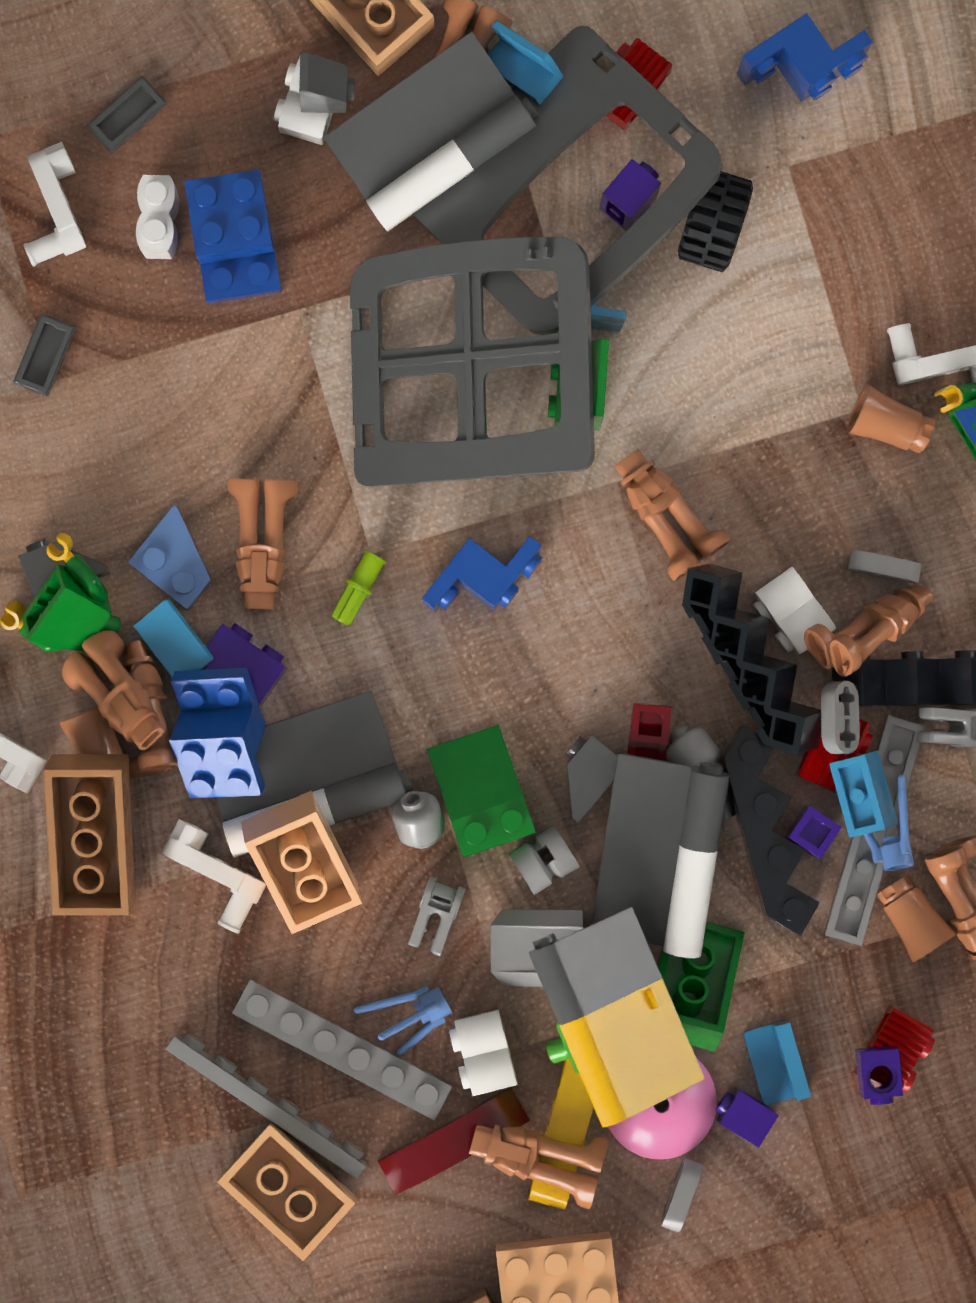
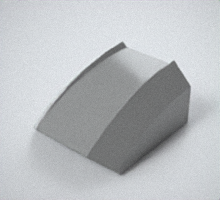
M502 909L491 924V972L502 986L543 987L529 955V952L535 949L532 942L552 933L555 934L556 939H560L583 929L582 909Z

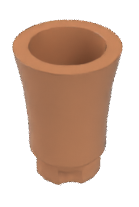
M867 384L855 403L848 422L847 433L875 439L903 450L910 449L916 453H921L930 441L935 427V420L922 415V412L886 396Z
M98 707L59 722L76 754H123L115 730L109 726L108 720L102 717Z
M908 874L877 893V897L885 905L883 909L901 937L912 963L932 952L957 934L927 900L919 886L915 887Z

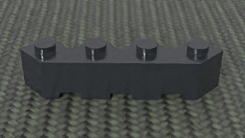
M713 564L688 568L682 606L688 617L694 618L704 637L701 639L717 665L721 664L732 682L729 686L744 711L748 710L759 728L756 732L763 744L797 755L819 748L821 710L791 701L797 664L764 655L770 618L737 609L743 572Z
M976 650L955 651V658L926 659L924 658V651L901 652V659L874 660L870 659L869 655L862 662L858 670L846 677L840 676L833 667L832 681L852 682L858 691L859 707L976 705Z
M739 726L721 758L724 772L730 775L728 786L751 873L758 892L762 913L769 919L801 936L820 902L787 884L805 849L772 831L791 797L758 779L775 748L764 745L759 735L745 726Z

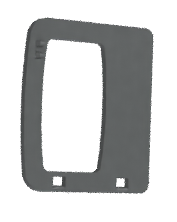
M579 26L567 34L548 53L564 77L541 105L527 97L539 115L533 119L537 127L412 215L442 245L484 240L486 232L506 208L563 151L619 106L629 107L685 160V166L651 207L617 241L589 265L590 301L592 306L634 269L697 205L717 182L722 169L721 154L714 143L702 131L698 130L624 58L620 57L593 29L588 26ZM603 55L607 56L615 64L607 73L595 63ZM513 87L511 88L519 100L526 97ZM680 126L692 136L683 146L671 135ZM513 271L487 272L484 275L483 286L524 328L533 334L548 335L559 331L558 291L548 298H540Z

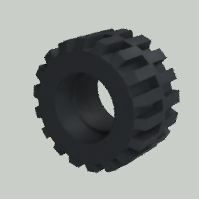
M720 172L717 182L689 212L678 247L680 260L722 273L727 269L736 248L753 192L751 180Z

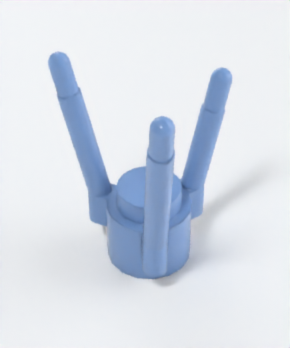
M904 775L898 776L899 835L882 839L883 846L879 847L873 833L864 834L871 848L874 863L883 862L885 871H896L914 866L909 841L907 791Z
M427 985L412 992L357 1006L353 1010L355 1014H360L419 999V1001L413 1003L416 1010L414 1014L378 1034V1039L384 1040L419 1020L423 1024L427 1023L397 1050L398 1056H402L434 1028L445 1023L444 1017L452 1013L439 987L437 986L429 990Z

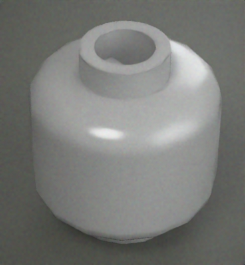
M685 726L669 737L671 744L666 750V759L669 762L700 767L701 762L719 764L721 761V749L703 728L699 727L689 730Z
M420 791L408 792L392 808V820L397 836L407 846L418 849L428 848L435 844L445 831V820L440 803L430 793Z

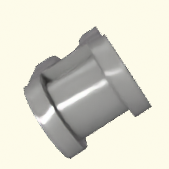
M919 708V717L921 719L936 723L947 721L949 722L950 729L949 732L946 729L920 731L917 742L976 748V709Z
M430 876L408 945L419 947L424 932L428 931L427 923L433 913H438L441 921L436 935L432 936L431 952L441 956L452 921L456 919L466 888L459 886L457 890L436 882L437 878Z

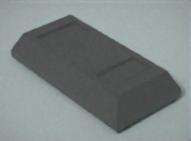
M141 76L86 126L112 154L167 105V102Z
M41 313L13 383L48 397L77 327Z

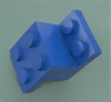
M806 13L744 54L737 75L745 86L753 80L759 84L776 72L774 67L777 66L801 102L810 96L813 100H817L832 89L831 84L842 75L846 80L864 67L862 63L869 58L867 53L873 41L867 32L863 30L835 50H832Z
M260 169L184 181L195 254L201 266L207 304L282 292L271 221L266 207Z
M529 536L515 556L505 566L469 538L423 596L422 602L433 612H436L439 607L446 610L459 594V589L456 588V585L459 583L493 611L499 604L506 608L519 591V587L515 585L522 575L529 578L542 562L543 557L539 555L542 545Z
M247 667L174 671L171 684L181 711L169 741L178 762L177 764L189 798L262 795L265 783L256 754L266 724Z

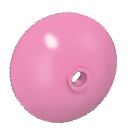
M698 1059L697 1061L705 1079L667 1098L668 1107L666 1110L658 1111L652 1106L622 1122L608 1126L613 1136L621 1145L645 1158L670 1159L689 1152L705 1138L715 1119L717 1096L714 1082L708 1070Z

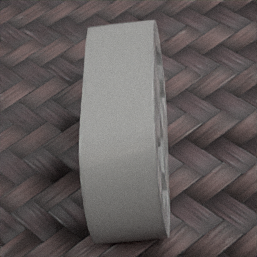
M859 550L851 551L848 570L911 584L919 583L922 568L920 563Z
M850 681L828 682L821 692L822 743L824 748L831 754L853 753L859 744V695L855 685Z
M686 1157L683 1159L662 1215L661 1227L677 1233L680 1232L701 1177L702 1163Z

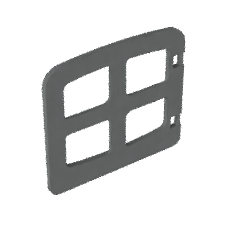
M521 237L465 241L370 258L356 269L351 279L350 309H352L353 425H355L354 473L355 478L360 484L378 487L579 472L587 470L592 465L595 457L590 266L587 254L581 245L564 237ZM554 271L557 276L559 331L548 335L496 340L488 339L484 332V275L487 272ZM452 276L455 289L456 327L453 341L444 345L385 350L382 345L381 298L383 292L388 288L411 282ZM361 309H370L371 329L362 330ZM559 364L561 419L555 427L534 432L489 438L486 422L485 384L488 373L495 369ZM438 374L454 375L457 381L458 437L455 441L403 442L387 439L384 430L383 387L385 381L395 378ZM364 425H373L374 446L365 447Z

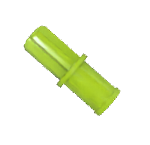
M368 551L364 552V556L351 579L345 580L347 586L332 611V617L345 625L352 624L367 595L371 597L372 592H370V589L382 567L386 564L385 560Z

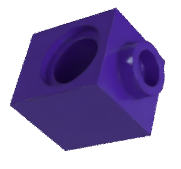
M805 805L784 837L805 849L813 857L821 859L842 827L810 805Z
M893 1045L855 1049L859 1095L862 1098L870 1099L871 1105L894 1103V1096H903L900 1055L897 1047ZM877 1066H886L889 1072L887 1082L881 1086L872 1085L870 1081L871 1071Z
M738 1087L735 1088L732 1094L727 1091L715 1110L720 1113L717 1117L719 1124L757 1148L760 1147L779 1116L774 1110Z

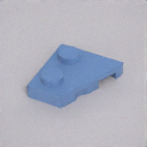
M174 505L128 561L129 564L187 610L192 607L212 582L194 540L182 518V514Z

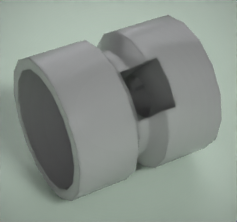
M554 825L537 835L535 844L531 845L526 842L508 853L534 895L550 886L553 876L556 875L563 878L580 867ZM550 851L554 859L545 866L540 856Z

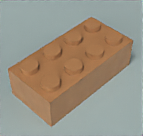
M52 754L44 768L52 915H129L136 899L129 754Z

